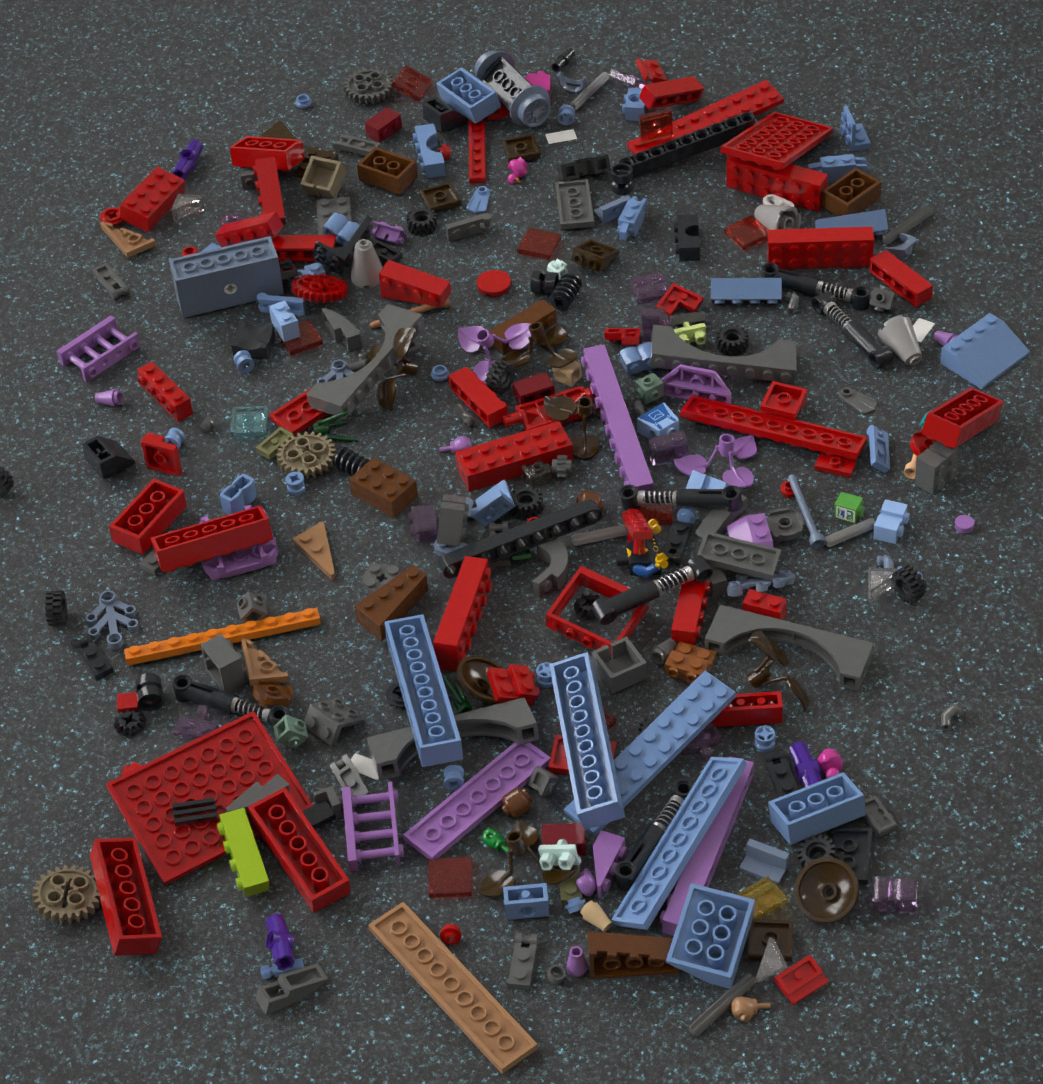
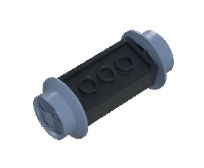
M488 51L480 56L475 65V77L497 92L498 99L510 110L512 121L519 126L536 127L541 125L548 118L551 111L548 91L542 86H533L515 68V61L509 53L504 51Z

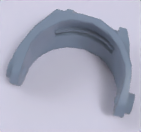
M561 72L556 75L559 85L570 93H581L587 83L586 76H583L582 80H573L563 76Z
M901 233L899 238L905 243L883 249V251L887 250L898 259L907 258L912 253L913 246L918 244L914 236Z

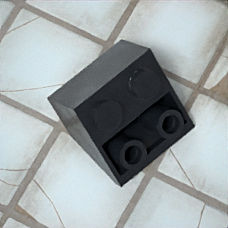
M437 97L422 102L423 119L430 124L434 123L435 128L441 132L468 121L466 116Z
M96 436L82 444L85 460L103 480L135 464V460L115 440Z

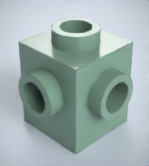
M651 373L635 381V395L645 404L655 401L664 396V382L654 373Z
M285 715L274 725L276 742L297 749L308 738L306 724L300 719Z

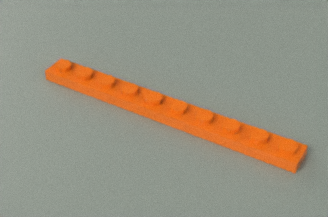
M308 608L300 612H289L281 616L248 621L239 625H229L220 629H210L201 633H191L178 638L172 637L168 640L154 641L141 646H131L124 649L127 666L199 651L201 650L200 644L220 634L226 640L229 639L231 643H237L245 638L251 640L321 625L320 616L317 608Z

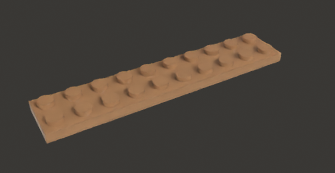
M404 902L368 925L372 934L501 1074L538 1049V1044Z

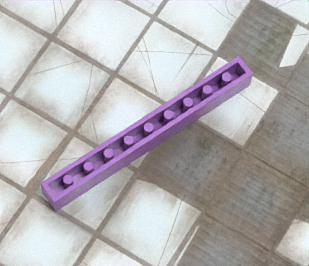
M605 344L584 348V356L581 357L582 366L587 369L586 377L588 381H591V392L596 395L595 403L596 407L601 410V421H605V433L607 436H610L611 450H615L614 458L616 464L619 463L620 477L625 479L624 485H634L640 491L645 490L646 493H649L650 490L653 493V480Z
M745 760L747 763L746 768L675 883L673 894H669L667 899L668 907L666 911H662L660 916L662 933L674 936L691 883L709 887L754 776V762Z

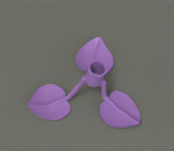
M521 323L509 327L505 331L506 340L495 334L491 335L487 329L481 326L458 328L459 342L466 352L475 353L480 349V346L485 350L488 361H480L473 370L481 381L485 382L486 374L489 373V367L492 368L491 364L496 361H491L488 348L493 346L494 339L505 344L509 343L510 348L513 350L524 349L529 345L528 337L531 334L528 327L531 324Z
M723 434L719 438V445H715V450L708 462L700 455H688L674 459L676 468L687 476H691L692 470L705 474L706 468L711 465L719 451L722 456H729L731 470L723 473V481L739 488H746L753 484V474L745 467L735 469L733 457L736 456L739 459L752 458L757 452L754 435L735 439L730 434Z

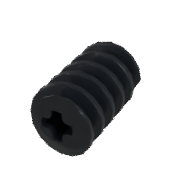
M572 273L564 274L550 295L551 305L559 311L568 310L582 286L581 279Z
M342 447L338 450L333 464L338 470L353 476L370 460L365 459L364 456H359L353 450H348L347 447Z

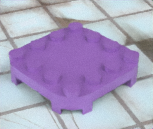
M251 505L244 506L245 510L252 508ZM208 516L202 517L200 523L209 521ZM273 536V540H269L266 544H256L246 550L239 549L229 555H219L212 560L201 561L203 570L210 576L211 580H218L274 565L277 562L276 558L278 556L276 539Z

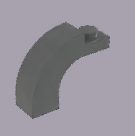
M557 538L537 546L538 558L549 565L543 573L533 580L534 594L539 598L544 593L549 592L552 587L559 590L568 578V553L563 543Z

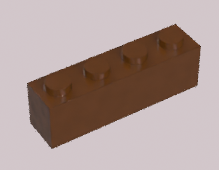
M542 299L493 328L489 333L506 340L505 331L509 327L516 324H532L534 322H541L545 330L557 323L556 309ZM494 339L492 347L502 355L513 350L510 348L509 343L505 344Z

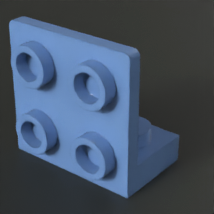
M847 105L843 106V112H841L843 125L840 126L841 135L845 136L846 145H849L851 151L871 148V142L862 123L855 124Z
M502 480L475 500L477 507L470 512L474 519L486 527L489 523L494 522L515 507L507 482Z

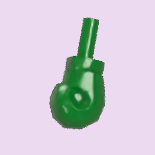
M489 828L483 832L482 840L487 846L497 851L504 850L506 853L510 849L506 846L507 842L499 831Z

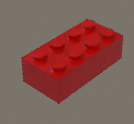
M246 136L229 147L232 165L239 166V168H253V166H256V159L275 157L277 169L287 172L305 159L303 142L297 139Z
M157 166L120 204V219L149 232L184 195L185 180Z
M153 479L109 525L112 541L144 554L152 545L151 538L161 535L187 507L184 490Z

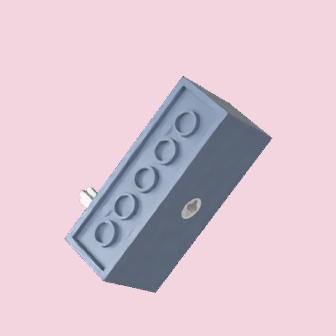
M270 236L169 259L175 293L183 318L257 301V294L266 293L272 296L284 294L278 256Z

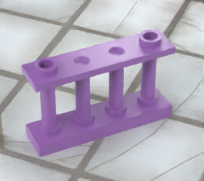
M109 316L58 349L57 355L62 366L65 367L73 362L80 367L84 381L88 382L139 348L140 342L138 333L134 332L127 337L118 331L116 319L113 316ZM113 335L121 342L114 346L106 341V339ZM100 344L107 351L100 355L92 348ZM86 353L94 360L86 364L78 357Z
M388 782L389 792L361 796L352 794L350 787H342L350 871H358V862H362L363 859L395 856L396 865H401L400 857H404L403 844H399L395 810V802H399L398 790L393 789L392 782ZM390 801L389 811L364 814L353 812V807H357V804ZM392 820V829L360 833L355 831V825H359L358 823ZM393 837L394 847L361 851L356 847V844L365 840Z

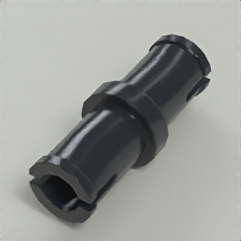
M572 48L566 49L551 65L552 70L559 72L564 66H567L569 60L575 56V51Z

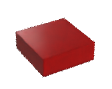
M137 692L117 694L118 713H125L127 709L129 711L134 709L139 711Z

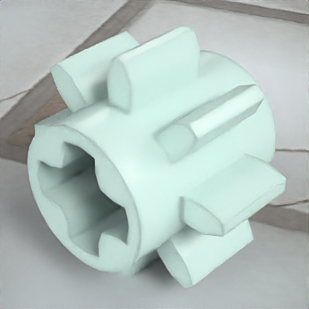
M559 259L553 260L548 264L547 271L557 272L560 280L564 274L568 273V270L565 268L567 264Z

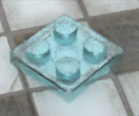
M268 405L232 407L230 437L267 436Z

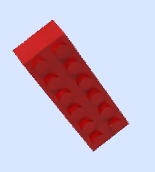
M728 157L726 160V187L761 197L770 194L777 195L792 202L794 206L818 213L822 209V191L828 187V174L793 164L788 165L783 170H775L771 166H760L757 162H746L739 157Z
M872 226L768 230L767 260L768 263L777 264L780 269L870 267V258L873 257L874 250Z
M970 387L928 412L921 434L926 435L930 440L943 443L947 448H956L996 423L1004 401Z
M560 421L455 452L457 470L469 492L497 484L502 480L507 481L552 467V460L557 459V455L567 456V460L573 461V444Z
M260 505L152 537L151 542L162 572H173L182 566L189 567L196 562L209 561L219 555H229L239 549L246 550L256 544H266L269 540H273L269 519Z
M465 556L433 642L437 662L442 670L457 672L459 663L467 657V650L471 649L472 636L476 635L477 622L481 621L482 608L486 606L487 594L492 590V581H490L491 568L488 567V559Z
M285 787L248 806L251 822L313 913L351 893L348 877Z
M94 839L90 859L114 956L157 954L162 935L137 839Z

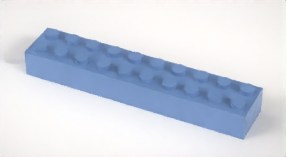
M424 615L385 621L387 643L422 767L462 760L461 738Z
M588 652L549 664L576 812L584 830L625 818L596 671Z

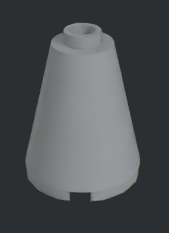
M761 204L755 210V219L768 230L800 228L801 215L792 206Z
M363 239L355 245L351 280L355 286L364 288V286L372 288L380 284L379 272L383 267L372 242Z
M898 315L884 323L885 327L878 331L880 340L889 346L906 365L918 364L922 354L911 319L908 316Z

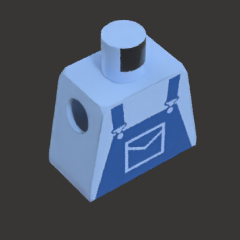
M665 403L637 418V432L657 444H662L669 439L675 443L681 437L679 433V419Z

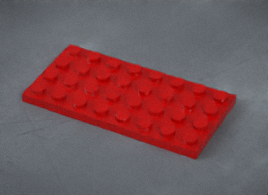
M772 112L722 145L720 152L728 157H739L746 162L753 161L757 162L760 166L767 165L775 170H783L831 136L834 127Z

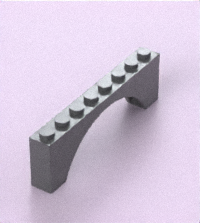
M387 304L378 314L381 328L385 332V340L379 353L365 367L347 377L330 382L316 383L306 394L310 408L331 415L348 411L347 415L340 417L346 419L399 358L396 355L397 350L393 347L396 332L401 328H416L413 343L426 328L422 314Z
M653 325L650 367L674 370L682 364L713 370L722 376L793 384L796 375V341L778 339L771 347L757 354L740 357L721 356L691 346L681 339L670 326Z
M724 605L719 606L705 637V649L715 651L717 655L725 656L736 648L751 644L752 642L749 641L750 636L756 631H761L773 641L795 644L816 653L833 669L839 686L857 691L861 688L872 660L874 643Z
M525 697L454 715L460 737L495 736L511 740L519 745L539 740L537 722ZM411 726L367 737L369 753L379 781L400 776L407 763L418 755Z

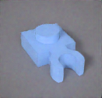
M313 263L304 266V270H297L298 276L295 278L301 277V275L307 276V274L314 275V273L326 275L322 264Z

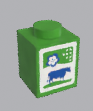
M844 492L840 493L834 504V518L856 524L859 517L863 516L865 511L862 497Z

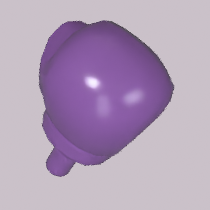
M460 436L454 441H450V446L440 447L439 450L440 452L451 450L452 454H455L457 451L472 447V444L468 437Z
M584 868L579 873V878L576 882L582 894L591 896L596 890L597 884L589 869Z

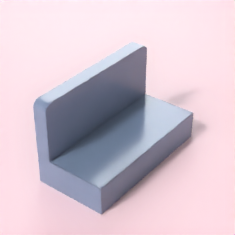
M629 195L600 206L593 210V213L604 224L620 217L628 199L631 200L632 198Z
M749 839L746 844V856L740 865V871L779 885L789 867L790 853Z

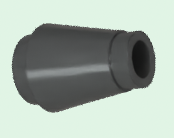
M669 638L653 647L650 653L651 660L657 665L665 664L671 651L677 647V643Z

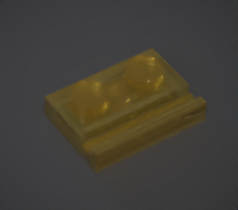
M769 876L736 893L739 896L755 899L753 919H758L787 902V897L775 883L771 882Z

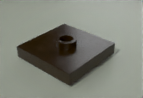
M534 134L502 140V146L508 163L511 160H517L519 157L524 161L541 158Z
M451 182L419 190V195L427 209L430 207L435 213L462 205L461 199Z
M753 919L748 937V960L792 962L794 921Z

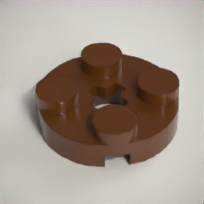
M260 680L258 685L254 684L252 694L262 707H269L270 705L289 707L294 693L292 687L287 684L286 687L281 686V682L277 680Z

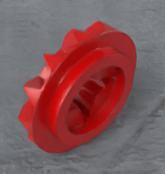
M118 207L105 209L99 216L101 222L110 223L113 226L125 222L120 219V208Z

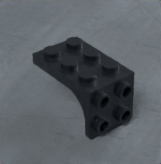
M367 215L350 241L342 247L333 248L320 241H316L313 250L315 261L325 264L335 273L342 274L346 267L350 268L353 263L356 243L363 239L369 240L371 237L370 232L373 229V218Z

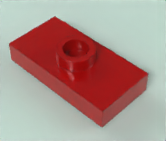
M823 453L819 454L815 463L816 471L847 478L852 477L856 467V461Z

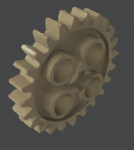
M305 431L304 435L297 433L298 437L291 435V440L285 439V444L281 443L280 448L277 449V462L281 471H285L286 475L291 472H300L306 479L309 478V475L316 478L317 473L323 475V470L328 472V467H333V461L336 456L335 444L332 443V439L328 440L327 435L322 437L321 433L315 435L314 431L310 435H308L307 431Z
M64 865L63 870L56 866L55 872L47 870L48 876L40 875L41 881L36 880V887H33L32 899L34 908L38 909L39 915H44L45 920L51 917V923H54L57 919L60 921V925L63 924L64 920H67L70 925L73 919L80 923V917L88 919V913L95 914V908H100L101 900L95 876L91 875V870L84 872L83 866L76 870L75 865L71 869ZM71 881L70 890L68 891V884ZM67 898V906H66V908H64V907H65V899Z

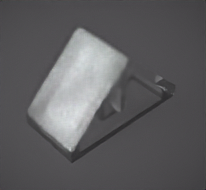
M178 194L171 208L174 222L177 223L204 211L202 197L200 195Z
M868 568L867 601L869 603H872L895 587L892 586L891 575L898 569Z
M770 937L755 979L757 983H761L788 969L775 940Z

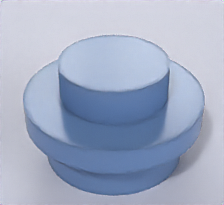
M306 94L297 96L295 101L296 106L302 109L309 107L312 103Z
M436 365L431 372V377L436 381H443L449 377V371L444 365Z
M681 508L677 513L678 521L693 524L696 520L695 511L692 508Z
M576 897L567 900L568 905L564 907L568 909L570 914L581 910L586 901Z

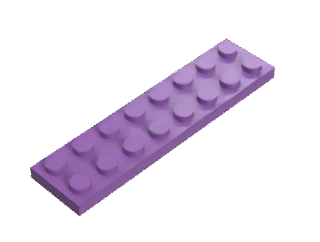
M530 742L521 745L513 743L404 833V841L431 862H434L503 804L502 797L515 787L520 789L529 782L536 766H541L544 769L549 766L551 757Z

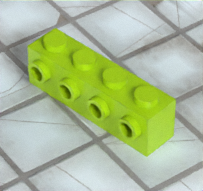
M241 808L220 814V823L217 824L220 836L224 835L226 840L223 842L226 854L230 853L232 858L229 860L231 870L236 872L238 876L235 879L238 891L242 890L244 897L268 891L269 880L245 809Z

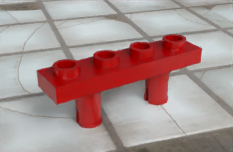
M628 509L627 512H622V520L628 529L627 542H631L634 539L633 553L639 554L641 552V554H645V539H652L653 531L641 511Z

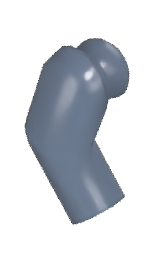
M887 555L877 556V565L884 567V578L891 579V575L894 572L893 560Z

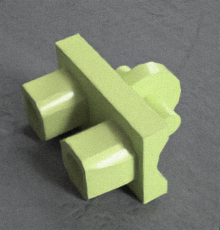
M687 321L683 323L682 328L673 329L688 344L696 342L698 345L706 343V326L704 323L690 326Z

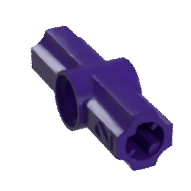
M193 139L187 148L180 152V159L172 174L184 179L191 170L196 168V160L203 150V144L199 140Z
M802 741L795 742L789 747V752L795 764V773L798 781L802 782L804 788L822 781L818 762L816 759L813 760L807 744L802 743Z
M275 913L272 916H268L265 921L268 932L266 948L272 950L277 969L285 971L288 968H292L295 963L292 952L294 936L288 934L283 916Z

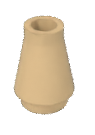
M592 900L586 903L580 911L584 920L598 927L603 932H606L613 924L600 905Z

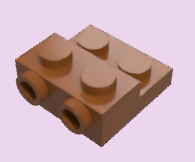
M679 641L675 651H671L665 662V675L693 683L704 671L710 672L717 658V652Z

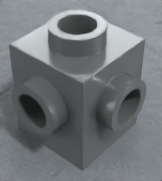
M882 285L880 288L875 287L874 291L872 290L869 295L870 305H873L874 310L884 312L885 309L894 311L898 294L891 292L889 287Z
M248 591L237 602L240 620L244 622L262 620L267 615L264 597Z

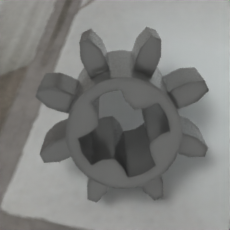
M557 455V459L552 460V473H557V477L564 478L567 477V474H571L572 460H567V456Z

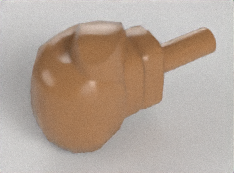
M742 996L736 997L731 1003L732 1014L742 1022L750 1021L753 1015H757L758 1009L771 1008L770 1003H757L755 998L751 999Z

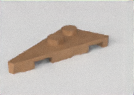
M100 223L103 231L127 258L156 246V242L152 238L147 240L141 234L133 233V231L124 228L116 229L110 223Z
M322 521L294 537L293 544L333 580L335 579V571L325 525Z
M241 639L250 686H253L255 683L258 685L260 680L266 679L277 680L281 683L288 682V674L286 672L282 673L278 669V665L271 661L262 650L257 651L253 646V642L249 639Z

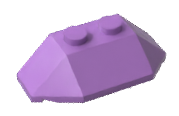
M680 364L661 379L664 382V396L689 400L692 395L731 404V392L716 371Z
M765 513L743 515L727 526L729 537L773 547V540Z

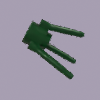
M348 411L324 420H318L317 423H314L315 435L321 433L322 437L330 433V427L347 424L346 420L330 424L327 422L347 415ZM327 435L328 439L358 441L357 438Z
M442 674L443 681L455 697L451 702L453 715L471 711L472 706L467 701L458 681L454 680V684L459 695L446 676Z

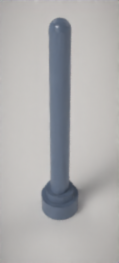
M791 474L788 480L810 532V545L812 549H820L826 544L823 534L817 531L795 475Z

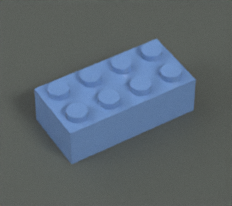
M462 67L436 83L441 99L475 124L501 108L497 92Z
M844 772L768 802L771 823L790 845L866 815L863 793Z

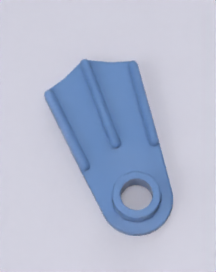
M485 186L478 187L471 197L466 210L473 213L486 212L490 190Z

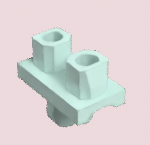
M559 839L557 845H540L538 848L541 856L539 862L543 870H551L553 865H559L563 870H570L573 865H580L581 859L577 855L576 845L568 844L565 839Z

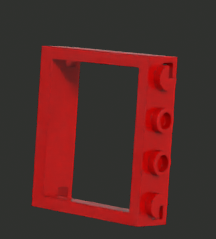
M580 566L547 612L545 626L594 650L608 645L610 657L612 658L611 643L613 642L559 616L581 585L608 598L630 588ZM649 602L633 609L636 612L616 641L624 637L630 638L648 612Z

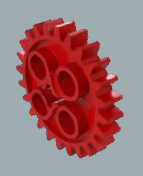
M314 273V275H301V277L293 279L292 292L294 295H298V298L303 297V300L309 299V302L316 301L318 303L322 301L326 303V301L332 303V300H343V297H346L348 294V284H346V281H342L341 278L336 279V276L330 277V275H317Z

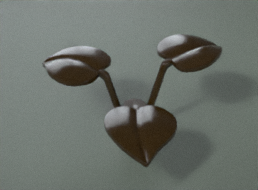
M534 322L528 327L531 334L528 337L529 350L525 348L513 350L501 360L513 364L515 368L525 365L531 360L530 354L532 353L533 341L542 347L549 348L553 357L548 362L553 368L569 365L578 359V355L571 349H562L555 353L551 345L558 346L568 339L567 331L559 323L545 333L542 323Z
M401 328L395 334L393 347L397 350L396 355L403 360L398 361V363L395 362L394 366H396L400 374L386 377L385 382L379 383L376 394L379 404L387 410L393 411V403L397 391V384L394 379L407 377V375L414 376L418 371L417 363L405 357L411 347L416 328ZM374 345L371 348L368 363L379 353L382 345Z
M544 396V408L551 419L566 421L569 415H574L576 411L583 418V436L575 435L570 439L573 444V455L580 459L592 458L598 452L599 441L594 435L586 436V420L592 414V411L596 418L600 420V408L595 409L592 399L586 396L579 398L578 404H575L574 400L566 396Z
M761 631L754 632L750 636L749 641L757 645L767 657L754 671L747 675L749 683L756 689L764 683L768 686L770 683L786 680L791 690L800 700L804 711H806L808 708L807 693L794 677L790 678L787 675L775 679L769 678L772 674L768 668L777 660L783 667L787 666V656L770 637H766Z
M521 820L517 821L506 836V846L510 848L507 851L509 855V871L507 873L505 870H496L488 874L478 890L480 895L486 897L503 896V887L515 886L516 880L512 877L513 855L520 857L528 852L541 867L539 858L530 849L539 840V833L534 827L525 824ZM553 865L551 870H545L542 873V879L547 884H560L569 879L578 870V867L573 865L570 870H563L559 865Z

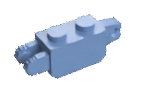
M853 154L820 157V162L808 164V169L828 174V183L836 182L854 168H858L865 173L869 168L864 157H854Z
M633 196L631 200L628 199L618 219L619 240L626 241L628 236L636 237L645 218L647 198H643L642 201H638L636 196Z

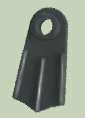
M848 387L841 389L838 393L841 400L862 415L875 411L878 404L877 400Z

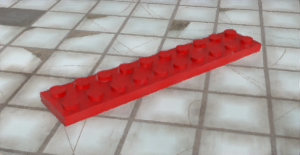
M765 80L627 142V148L632 154H636L745 112H751L754 116H757L783 104L784 98Z
M692 395L680 410V417L686 418L689 421L703 422L705 425H715L722 429H731L742 434L748 433L758 438H768L775 442L789 443L795 447L801 446L812 451L825 452L828 455H838L848 460H857L868 439L866 436Z

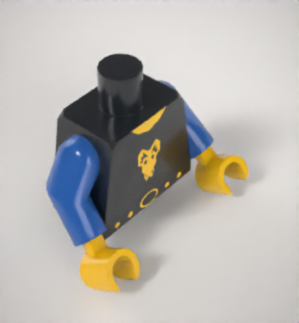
M651 519L648 522L653 533L658 534L661 531L658 521ZM655 535L652 539H645V554H641V552L639 554L633 553V540L625 544L626 554L615 555L616 566L628 565L629 573L632 576L648 578L651 575H661V568L668 566V557L664 553L659 554Z

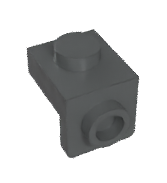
M536 766L528 785L539 791L541 796H551L557 789L559 777L541 766Z
M333 786L313 793L315 804L326 800L335 813V819L343 817L341 809L343 808V799L341 796L337 797Z

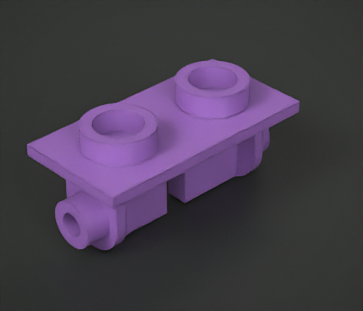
M382 221L373 222L376 228L372 230L371 235L374 238L385 241L388 235L387 241L397 245L402 244L404 238L408 239L404 229L400 226L393 227Z

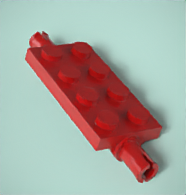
M583 386L549 396H566L574 400L575 404H578V399L583 396L591 398L593 404V400L596 397L595 394H592L590 388L584 389ZM544 397L515 406V413L502 416L505 427L521 423L526 431L557 422L546 413ZM576 411L574 415H569L566 421H560V423L564 424L582 417Z

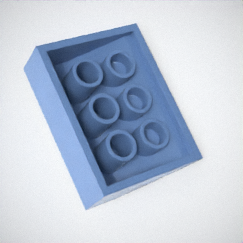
M989 313L942 347L940 364L980 389H983L1028 356L1030 351L1003 320Z
M691 883L666 963L709 984L730 989L733 985L754 917L755 899Z

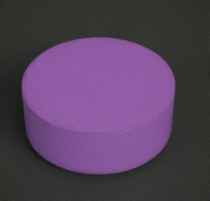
M960 515L955 519L954 527L960 533H970L974 529V519L968 515Z

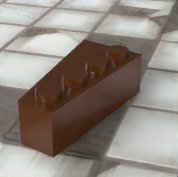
M415 565L406 569L354 605L357 622L382 642L386 638L384 622L400 619L401 617L404 618L408 614V609L411 606H415L428 591L427 575Z
M587 931L591 979L679 973L678 968L666 963L673 938Z

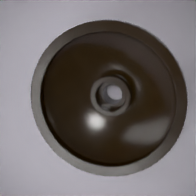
M468 656L464 658L457 667V677L462 687L471 696L480 701L500 703L495 701L486 672L489 667L504 668L495 661L482 656Z
M831 857L819 858L807 864L799 873L795 883V899L800 910L808 918L820 923H833L846 917L855 907L859 897V882L855 872L845 862ZM830 890H834L832 896H828Z

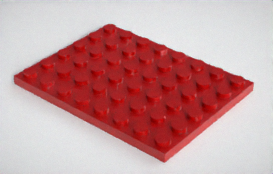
M254 711L106 783V788L164 886L227 855L223 842L226 841L224 835L220 836L217 824L220 823V814L226 813V807L255 782H258L263 787L275 775L279 774L289 783L290 795L301 811L313 806ZM214 798L217 820L175 826L172 804ZM212 811L199 813L197 815L212 813ZM190 814V815L178 816V818L189 817V816H196V815H191V814ZM247 816L254 838L256 840L260 838L261 835L251 822L250 816Z

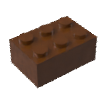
M374 147L357 164L359 181L399 195L418 177L416 160L378 147Z
M854 168L822 191L821 207L836 216L860 213L881 198L882 182L862 170Z
M372 458L349 479L351 495L393 518L418 497L415 479L375 458Z

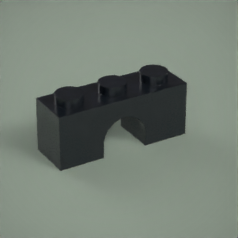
M605 153L556 164L559 180L561 181L577 179L583 175L611 171L609 155Z
M698 214L677 215V222H674V232H678L675 233V243H678L675 244V253L679 254V261H700Z

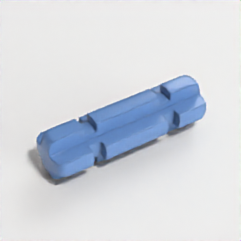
M301 958L294 959L293 967L285 971L278 970L276 964H272V967H269V965L262 966V978H272V975L278 977L281 974L304 968L303 960Z

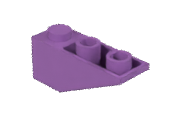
M602 830L593 845L598 899L602 898L604 892L609 891L611 878L613 875L615 876V867L621 859H625L627 854L624 837Z

